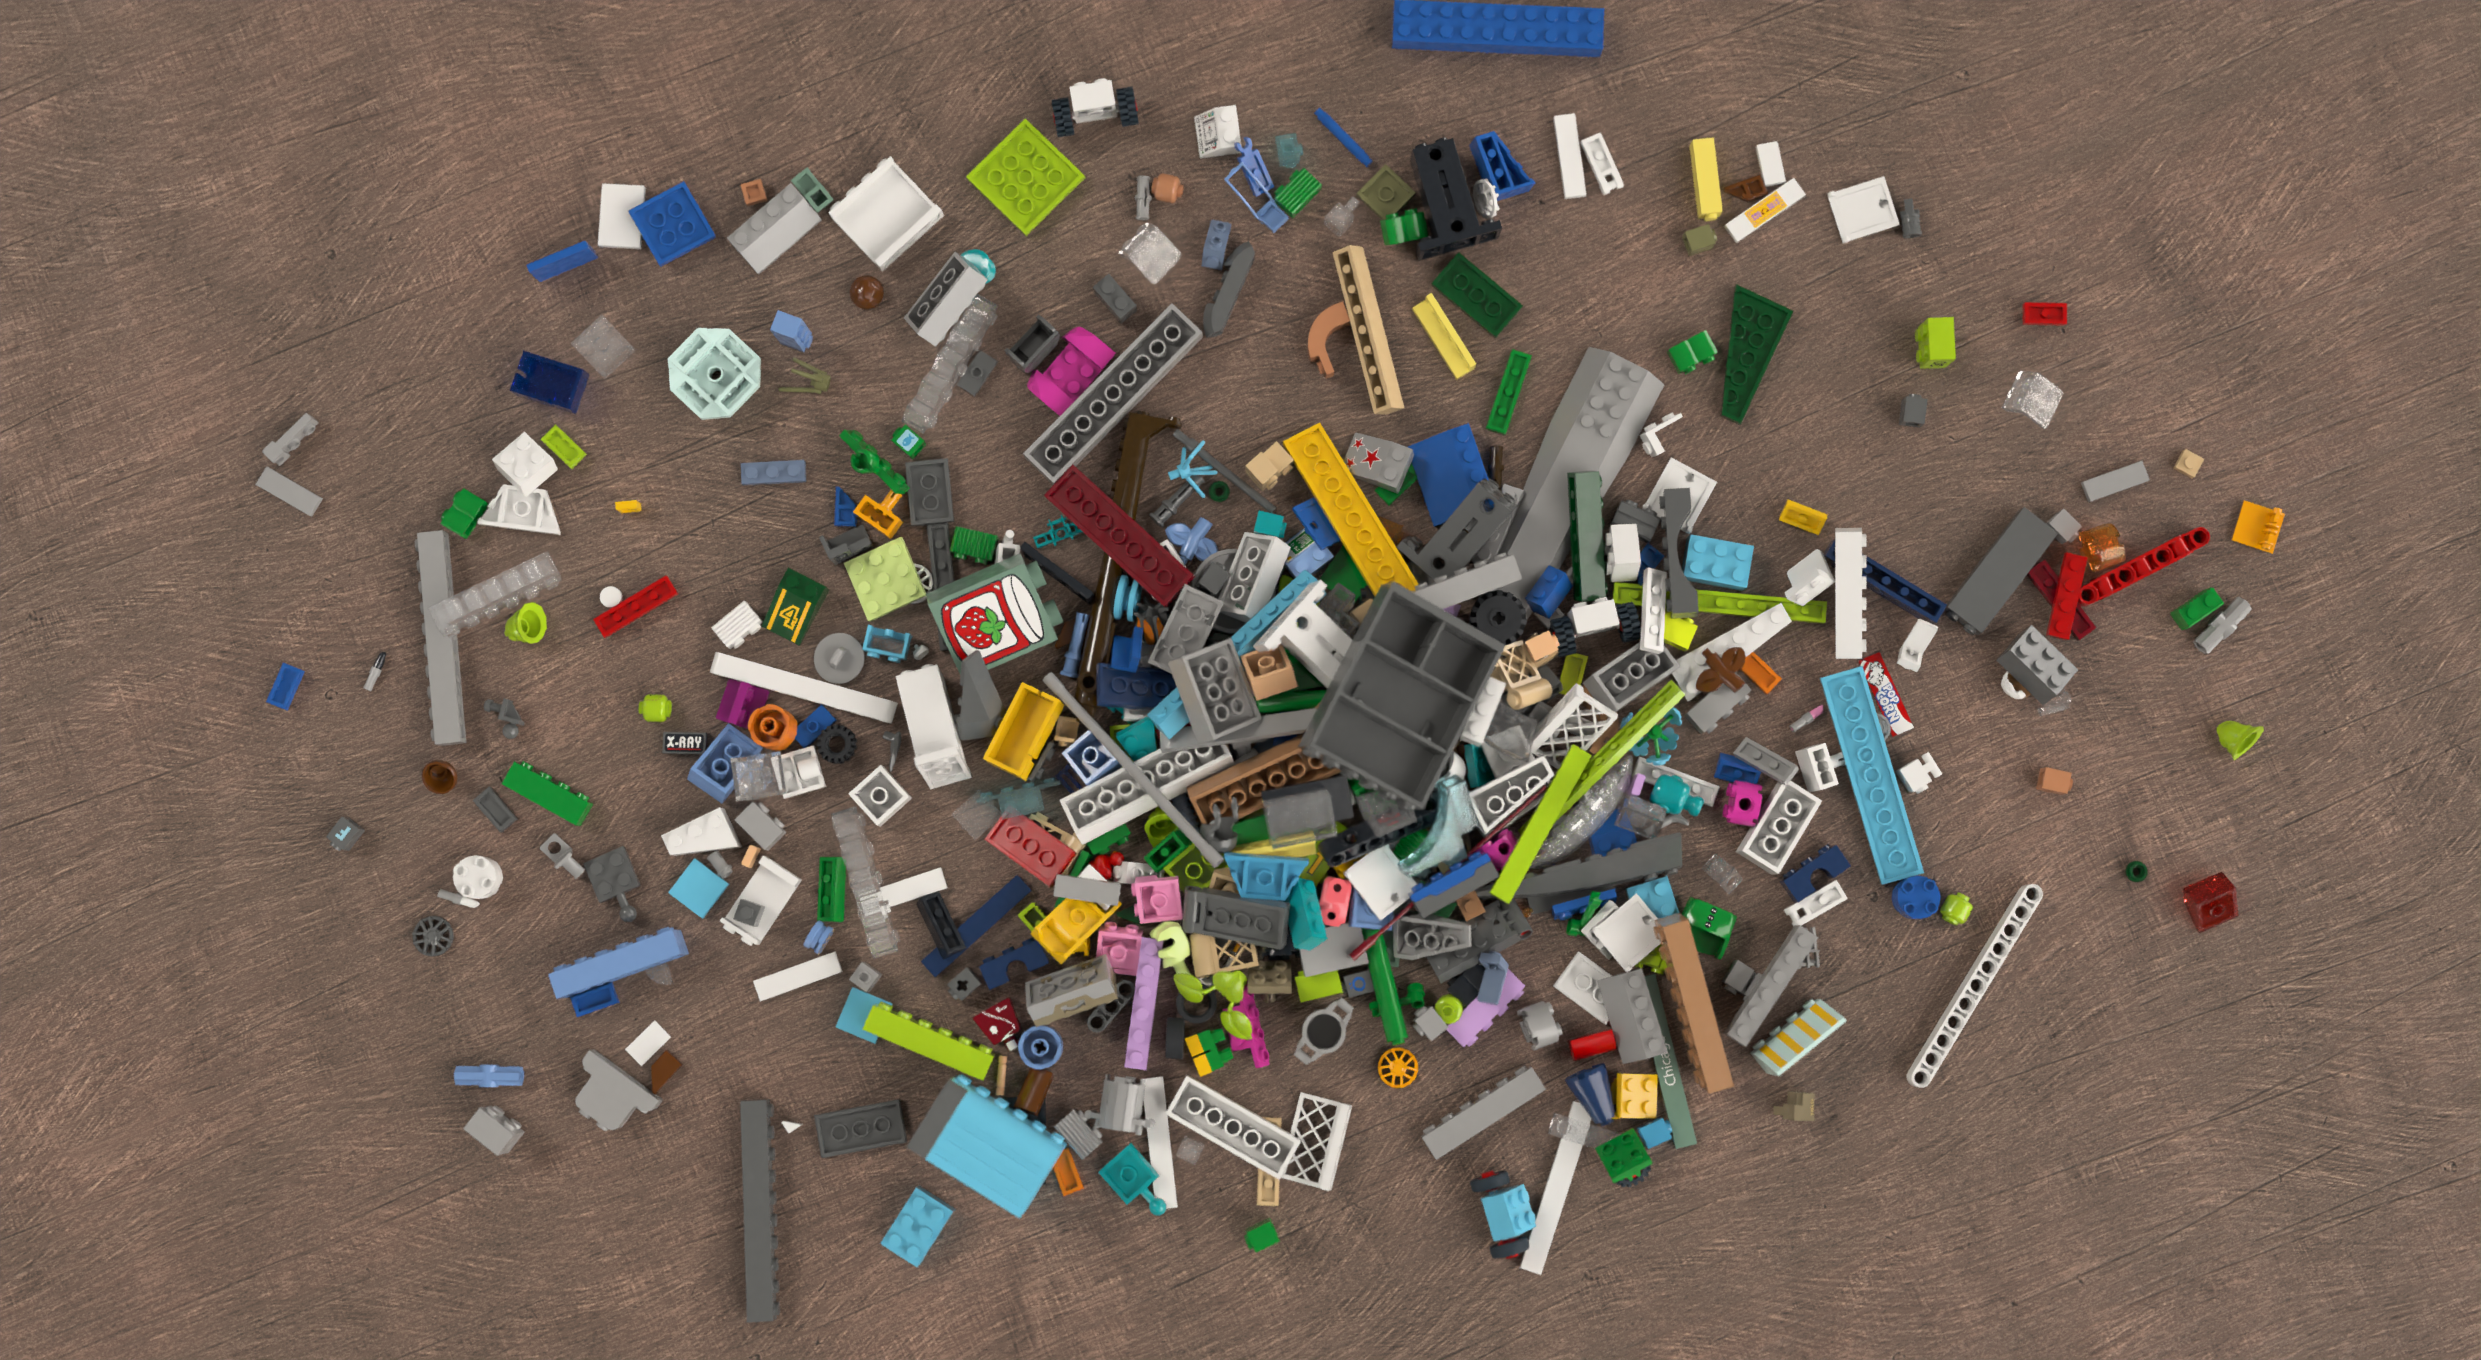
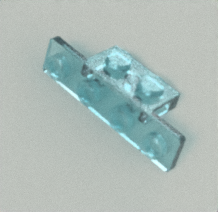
M1055 777L1044 779L1041 785L1035 786L1034 782L1021 784L1022 789L1014 790L1013 787L1000 789L1001 793L993 795L992 791L979 794L980 798L976 799V802L981 803L998 799L1002 820L1043 811L1045 809L1040 789L1061 785L1060 780L1056 781Z

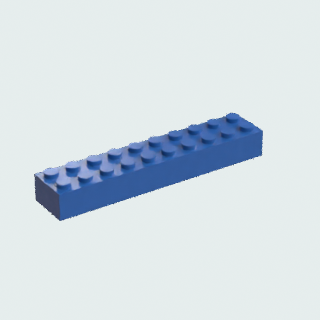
M1394 0L1392 49L1600 57L1603 50L1604 8Z

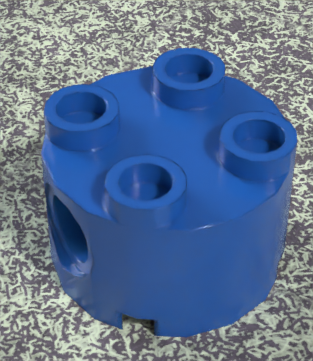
M1924 876L1904 878L1897 883L1892 891L1893 906L1905 918L1923 919L1937 912L1940 905L1941 895L1935 881Z

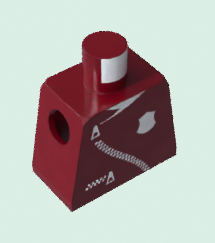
M1010 997L973 1017L974 1022L993 1045L1003 1041L1008 1052L1018 1047V1041L1014 1034L1021 1031L1022 1028Z

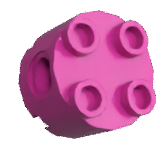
M1735 780L1733 784L1728 783L1726 796H1729L1728 805L1725 804L1723 807L1722 817H1726L1728 823L1754 827L1756 823L1753 822V819L1758 820L1761 808L1762 794H1759L1758 790L1761 791L1762 786ZM1744 798L1746 804L1743 808H1740L1739 802Z
M1506 828L1477 851L1488 854L1498 873L1504 867L1518 840L1512 831Z

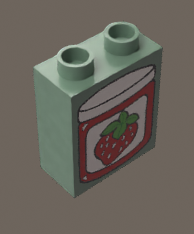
M1021 553L926 593L928 606L960 676L962 661L976 649L980 651L989 670L1058 640L1053 627L1063 623V619L1054 599L1042 603L1037 588L1047 583L1037 561L1026 565Z

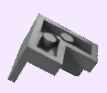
M859 525L830 540H827L823 535L819 537L829 560L835 565L874 547L863 525Z

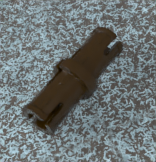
M1490 446L1489 479L1496 481L1499 486L1498 489L1501 490L1502 471H1504V465H1502L1504 447L1498 446V453L1496 455V446Z

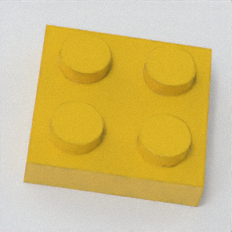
M1617 1073L1616 1117L1656 1118L1658 1075Z

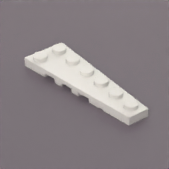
M1782 603L1676 660L1680 667L1672 675L1680 689L1686 694L1687 702L1701 693V691L1696 689V682L1699 675L1704 670L1709 669V666L1705 663L1707 659L1701 653L1708 648L1712 653L1716 652L1721 657L1729 648L1741 647L1745 652V657H1747L1792 622Z

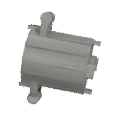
M1106 1074L1100 1112L1087 1110L1085 1117L1087 1119H1096L1095 1128L1136 1132L1135 1135H1142L1143 1127H1154L1155 1121L1153 1119H1141L1145 1080L1141 1079L1140 1084L1136 1083V1077L1126 1076V1078L1115 1076L1114 1080H1110L1111 1074Z

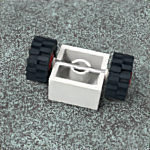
M1098 79L1094 81L1095 83L1089 84L1085 82L1075 83L1074 86L1070 87L1074 111L1072 114L1068 97L1052 100L1053 118L1058 138L1075 135L1072 118L1078 124L1117 117V113L1120 111L1122 127L1138 125V110L1133 86L1116 89L1118 105H1115L1111 80Z
M1607 597L1596 599L1590 605H1587L1586 602L1574 604V607H1571L1567 616L1550 621L1551 634H1555L1560 645L1557 647L1559 657L1576 654L1575 638L1615 628L1618 629L1623 643L1641 639L1639 617L1633 602L1615 605L1614 599L1608 600Z

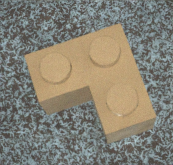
M1276 441L1264 453L1260 452L1245 466V473L1263 492L1266 488L1268 490L1273 488L1281 474L1285 476L1294 468L1292 466L1294 459Z

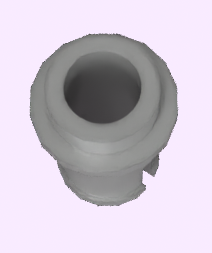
M718 850L707 857L708 861L718 872V877L721 876L724 879L733 872L732 866L726 863Z

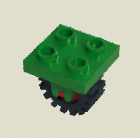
M1634 1128L1595 1148L1613 1183L1621 1185V1187H1625V1185L1631 1187L1632 1183L1637 1185V1181H1644L1643 1177H1648V1172L1651 1171L1650 1166L1653 1162Z

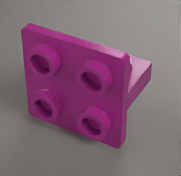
M729 679L716 719L748 729V721L751 714L757 708L766 705L770 692L743 681Z

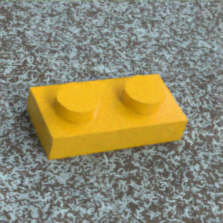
M1788 499L1779 516V520L1819 535L1828 514Z

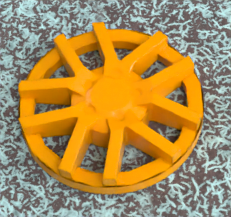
M1401 1047L1391 1048L1380 1057L1378 1073L1381 1080L1388 1086L1403 1088L1415 1080L1418 1074V1062L1409 1050ZM1395 1051L1403 1052L1399 1059ZM1391 1052L1395 1057V1060L1392 1062L1387 1057V1054ZM1407 1053L1411 1057L1404 1062L1402 1059ZM1384 1058L1389 1062V1065L1381 1066ZM1413 1060L1415 1068L1407 1065ZM1389 1068L1390 1072L1383 1075L1381 1069ZM1406 1070H1413V1076L1406 1074ZM1392 1075L1391 1083L1388 1082L1384 1077ZM1403 1075L1410 1078V1080L1404 1084ZM1395 1076H1400V1085L1394 1084Z

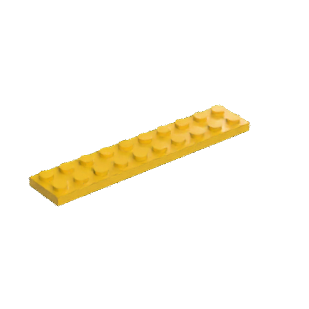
M1318 423L1284 440V448L1294 459L1295 466L1374 596H1376L1381 585L1393 581L1410 591L1416 590L1417 580L1322 425Z

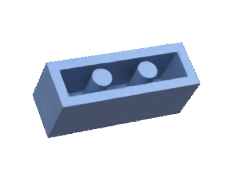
M779 310L777 311L770 331L780 344L805 352L806 347L809 348L812 343L813 336H811V331L801 318Z

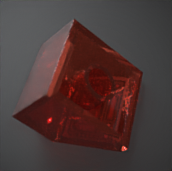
M2223 872L2211 875L2206 879L2183 888L2184 903L2199 934L2238 917L2236 887Z

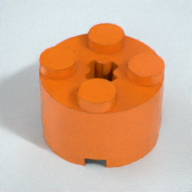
M768 704L757 708L751 714L748 721V730L752 740L769 750L787 749L797 734V720L789 711L777 705Z

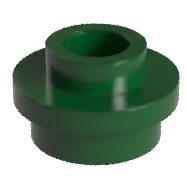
M1216 481L1211 484L1209 496L1213 501L1223 502L1228 499L1230 489L1225 482ZM1219 488L1223 490V494L1220 496L1215 493Z
M2132 861L2126 866L2125 874L2130 881L2141 882L2147 877L2148 870L2144 863ZM2134 868H2137L2139 870V874L2137 876L2133 874Z

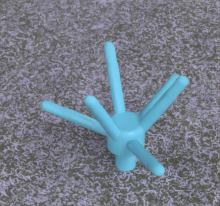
M1201 441L1187 459L1186 448L1183 447L1181 464L1177 465L1176 470L1168 472L1170 480L1181 477V479L1185 478L1202 498H1205V494L1190 476L1216 475L1217 471L1211 470L1213 467L1210 465L1190 469L1189 464L1203 447L1205 441Z

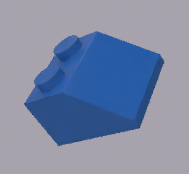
M1625 807L1583 817L1592 855L1602 854L1604 857L1607 856L1606 853L1613 849L1621 848L1625 851L1631 847L1630 844L1637 843L1634 829Z

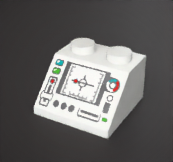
M1236 105L1213 108L1194 117L1200 158L1241 153L1234 146L1235 142L1241 144Z

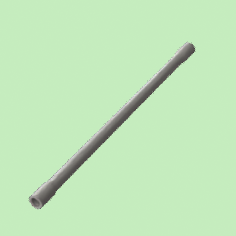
M1052 672L1047 674L1043 682L1090 730L1200 850L1207 861L1214 868L1217 867L1224 858L1212 845L1205 841L1066 690L1061 681Z

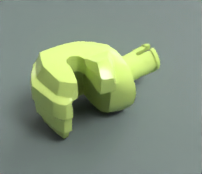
M1164 921L1150 932L1151 938H1155L1156 941L1169 938L1173 940L1171 946L1158 951V957L1162 959L1163 968L1173 966L1176 973L1191 975L1184 961L1191 954L1188 937L1178 922Z

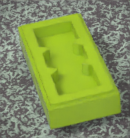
M556 424L541 438L571 469L587 455Z

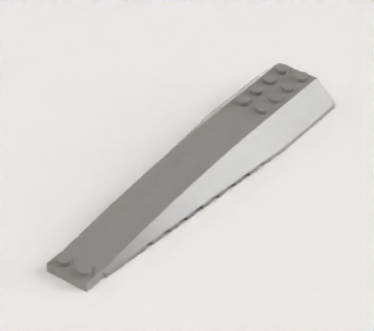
M1588 347L1550 422L1523 489L1525 494L1500 553L1505 552L1506 555L1514 554L1522 579L1489 592L1503 590L1504 592L1514 594L1513 596L1517 599L1519 598L1527 613V620L1533 611L1525 597L1548 565L1559 569L1571 550L1567 473L1599 471V475L1602 478L1600 494L1603 498L1628 458L1664 387V384L1651 372L1610 351ZM1496 613V616L1493 617V621H1497L1498 625L1504 620V616H1500V613Z

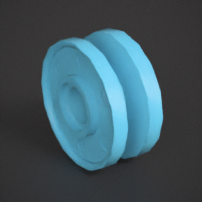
M1122 575L1119 580L1113 614L1114 619L1120 620L1124 611H1127V620L1134 622L1136 616L1133 613L1139 609L1136 604L1140 603L1142 586L1135 579L1132 586H1129V577L1126 575Z

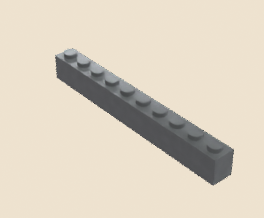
M770 1099L740 1101L747 1322L774 1321L777 1319V1315H780V1303L776 1302V1293H779V1280H776L775 1271L779 1269V1260L775 1258V1249L778 1248L777 1235L774 1236V1227H777V1214L773 1211V1205H776L777 1202L776 1191H773V1183L776 1182V1171L772 1169V1161H775V1148H771V1139H774L775 1136L774 1126H771L774 1106L770 1104Z

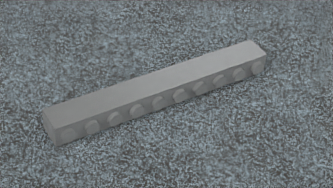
M443 530L417 533L415 548L419 552L417 570L421 575V581L418 582V588L423 602L420 603V610L422 615H424L422 632L426 636L424 654L428 658V665H426L425 671L430 682L427 694L428 698L431 699L432 705L429 708V716L433 720L431 738L432 741H435V745L439 746L466 743L449 534Z

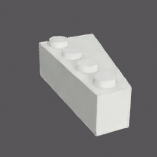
M1543 754L1466 793L1485 833L1487 834L1509 813L1553 777L1554 773Z

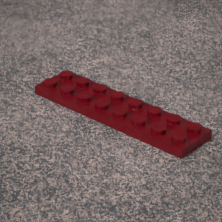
M1073 464L1045 493L1044 496L1165 608L1179 595L1184 585H1188L1195 577Z

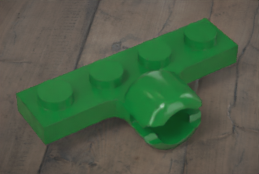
M843 430L839 436L856 453L851 455L850 461L854 471L861 474L875 473L895 494H905L910 489L905 483V478L899 473H895L891 469L892 465L887 460L881 459L877 455L878 451L872 445L864 442V437L856 430Z

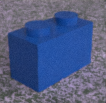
M1548 565L1525 597V600L1533 612L1550 619L1573 585L1566 572Z

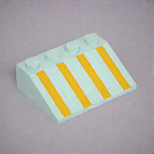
M1812 998L1802 1006L1804 1009L1800 1013L1794 1012L1786 1019L1787 1023L1784 1026L1775 1027L1769 1033L1771 1036L1765 1041L1761 1039L1754 1044V1050L1750 1054L1767 1074L1780 1076L1845 1023L1846 1019L1821 999L1813 1000Z

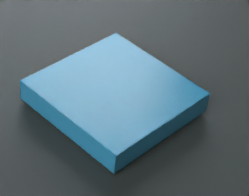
M694 858L668 893L703 919L729 886V883L718 877L711 869Z
M852 987L836 1028L876 1044L879 1036L862 1030L874 1004H879L881 1001L889 1005H893V1003Z

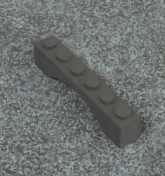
M1690 488L1664 489L1663 496H1659L1660 509H1664V517H1661V529H1665L1666 537H1662V548L1667 550V558H1664V571H1668L1669 577L1665 579V589L1670 592V599L1666 600L1667 612H1671V619L1697 617L1699 613L1697 590L1683 574L1677 554L1678 534L1691 512Z

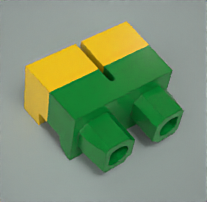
M1222 1028L1212 1031L1208 1029L1185 1038L1192 1057L1211 1050L1193 1058L1200 1077L1223 1067L1224 1063L1234 1058L1230 1047L1221 1051L1217 1049L1215 1043L1226 1039Z

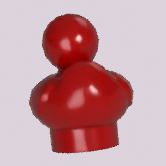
M1113 851L1110 856L1099 854L1089 864L1106 880H1109L1112 876L1113 866H1120L1124 862V855Z

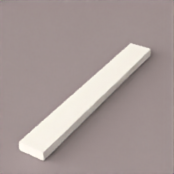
M1576 1101L1572 1103L1535 1217L1536 1227L1532 1228L1528 1239L1529 1249L1524 1252L1520 1268L1539 1275L1542 1273L1591 1121L1583 1106Z

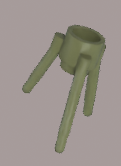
M793 358L794 362L814 373L812 375L796 369H791V372L811 379L810 385L814 386V388H779L781 392L821 394L822 391L827 392L831 375H827V372L821 371L797 358Z

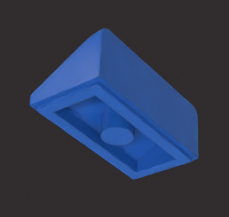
M1720 753L1714 778L1733 783L1735 780L1757 784L1761 772L1735 756Z

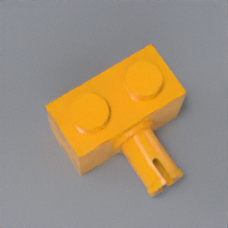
M890 489L882 503H877L865 495L853 513L891 540L903 524L902 520L891 511L902 495L895 494Z

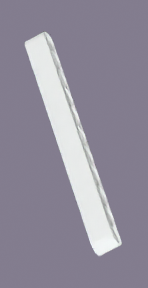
M2023 885L2014 896L1907 1073V1081L1910 1085L1920 1088L1926 1087L1933 1079L2040 903L2043 891L2038 885ZM2029 888L2034 891L2032 900L2028 899L2026 895ZM2018 906L2023 910L2021 918H2018L2015 914ZM2006 925H2009L2012 928V934L2010 936H2007L2004 933V928ZM1995 943L2001 946V952L1998 955L1993 951ZM1985 961L1990 965L1987 973L1982 970V964ZM1973 980H1977L1979 983L1976 991L1971 989V982ZM1962 998H1965L1968 1002L1967 1008L1964 1010L1959 1005ZM1952 1016L1957 1021L1956 1026L1953 1028L1948 1024V1020ZM1942 1034L1945 1037V1044L1940 1047L1937 1043V1038ZM1932 1053L1934 1062L1928 1065L1926 1056ZM1920 1071L1923 1074V1080L1917 1083L1914 1076Z

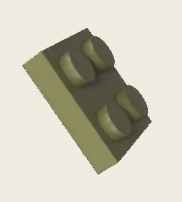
M1385 164L1356 193V196L1383 220L1386 219L1385 215L1398 213L1415 196L1416 192Z

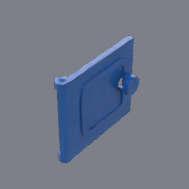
M1315 497L1292 508L1305 527V533L1312 537L1321 551L1341 541Z

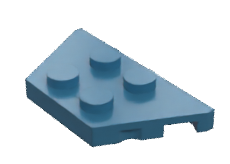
M1224 852V859L1229 866L1241 898L1285 901L1291 888L1299 880L1300 874L1309 864L1308 858Z

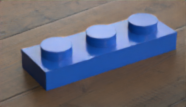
M1615 889L1600 892L1599 899H1602L1599 907L1602 908L1609 900L1616 903L1617 895ZM1590 895L1553 905L1552 915L1554 920H1567L1577 913L1583 915L1588 906Z

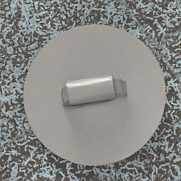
M835 633L825 637L818 644L814 653V665L819 675L826 681L835 684H843L853 680L861 672L864 665L865 657L861 644L857 639L845 633Z

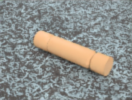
M999 1056L996 1095H1004L1007 1056Z

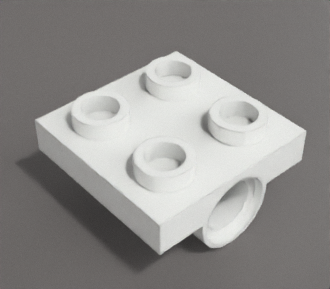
M814 745L772 757L784 799L826 787Z

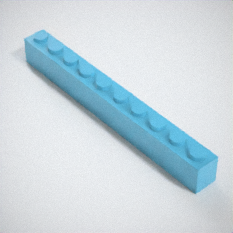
M1303 570L1231 637L1241 665L1240 656L1255 651L1254 644L1309 583L1318 581L1308 571ZM1177 687L1147 714L1157 729L1169 740L1190 721Z

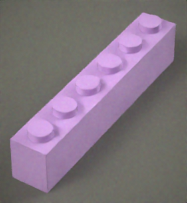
M1144 937L1141 939L1125 1059L1126 1068L1147 1069L1161 966L1158 951L1163 949L1164 940L1156 941V939Z

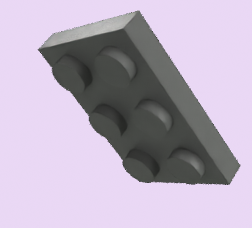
M948 458L906 462L907 485L910 487L908 497L911 526L954 522Z

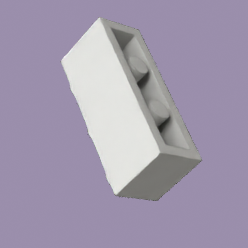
M1492 677L1489 678L1464 727L1460 740L1478 747L1482 745L1506 683Z

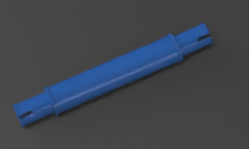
M1321 108L1315 111L1314 115L1356 159L1366 167L1372 163L1373 160L1369 158L1365 150L1330 115Z

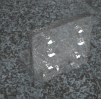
M2019 371L2002 408L2007 412L2023 413L2041 428L2047 429L2063 395V391L2038 372Z

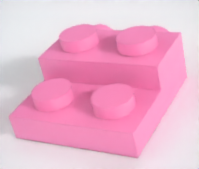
M1157 875L1135 877V883L1131 884L1132 896L1137 897L1134 911L1135 917L1139 916L1140 924L1183 919L1178 876L1157 878Z
M1105 922L1099 928L1096 957L1106 954L1116 974L1137 976L1143 930L1133 924L1126 925L1125 928L1117 927L1115 922Z

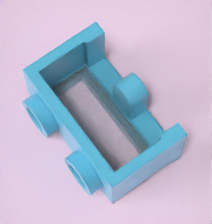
M868 625L862 650L868 652L867 656L879 659L880 655L888 656V661L900 663L901 659H907L912 635Z

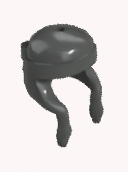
M1232 797L1231 803L1233 816L1221 817L1218 806L1214 804L1213 814L1215 820H1212L1209 824L1201 825V836L1219 854L1232 851L1237 844L1238 835L1232 830V827L1239 819V807L1237 799Z

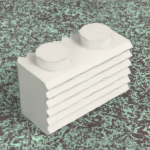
M743 601L711 628L729 649L734 647L736 649L744 643L745 640L743 638L749 633L753 635L761 629L760 624L763 621L746 601Z

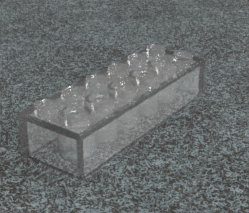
M547 551L431 606L428 610L442 636L448 635L450 638L459 634V629L466 626L472 628L480 623L479 620L484 617H488V619L500 614L499 610L505 607L511 609L519 605V601L526 597L529 600L538 596L539 591L545 588L551 590L559 585L558 582L561 581V576Z

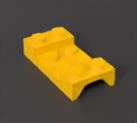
M1066 898L1034 928L1031 935L1062 964L1119 909L1122 903L1118 901V906L1111 905L1107 910H1104L1095 902Z

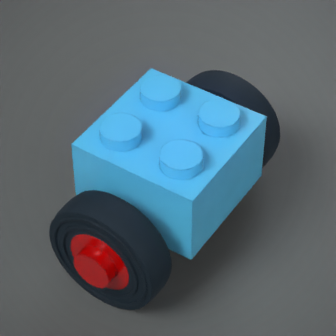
M1487 1171L1481 1173L1480 1177L1470 1181L1473 1192H1489V1195L1481 1198L1493 1241L1501 1240L1499 1243L1489 1247L1493 1259L1514 1258L1519 1256L1518 1253L1529 1249L1527 1237L1516 1236L1536 1227L1535 1215L1531 1210L1529 1194L1525 1190L1524 1184L1496 1190L1510 1182L1507 1171Z

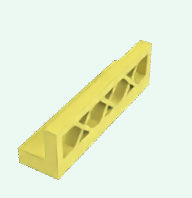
M1430 293L1423 302L1414 306L1412 310L1457 380L1474 370L1476 363L1435 297Z
M1312 831L1236 845L1230 851L1231 853L1302 857L1317 854L1316 840Z

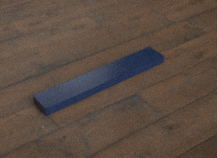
M1016 875L957 928L966 949L943 960L936 947L921 961L922 964L936 978L1032 890L1019 875Z

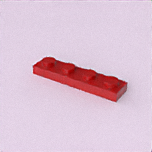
M2068 552L2064 553L2046 636L2069 640L2088 557Z
M666 575L593 620L603 637L607 638L679 593Z

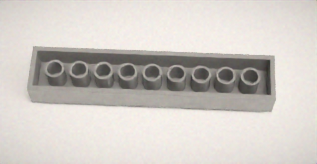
M1171 303L1023 453L1025 459L1054 485L1072 464L1076 467L1203 338L1202 331Z

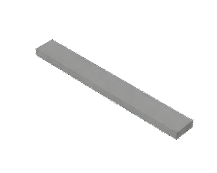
M1317 708L1261 716L1262 719L1201 744H1198L1192 726L1183 727L1170 740L1160 732L1161 752L1167 753L1305 733Z

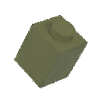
M1709 224L1686 231L1683 234L1682 239L1688 256L1713 249L1717 236Z

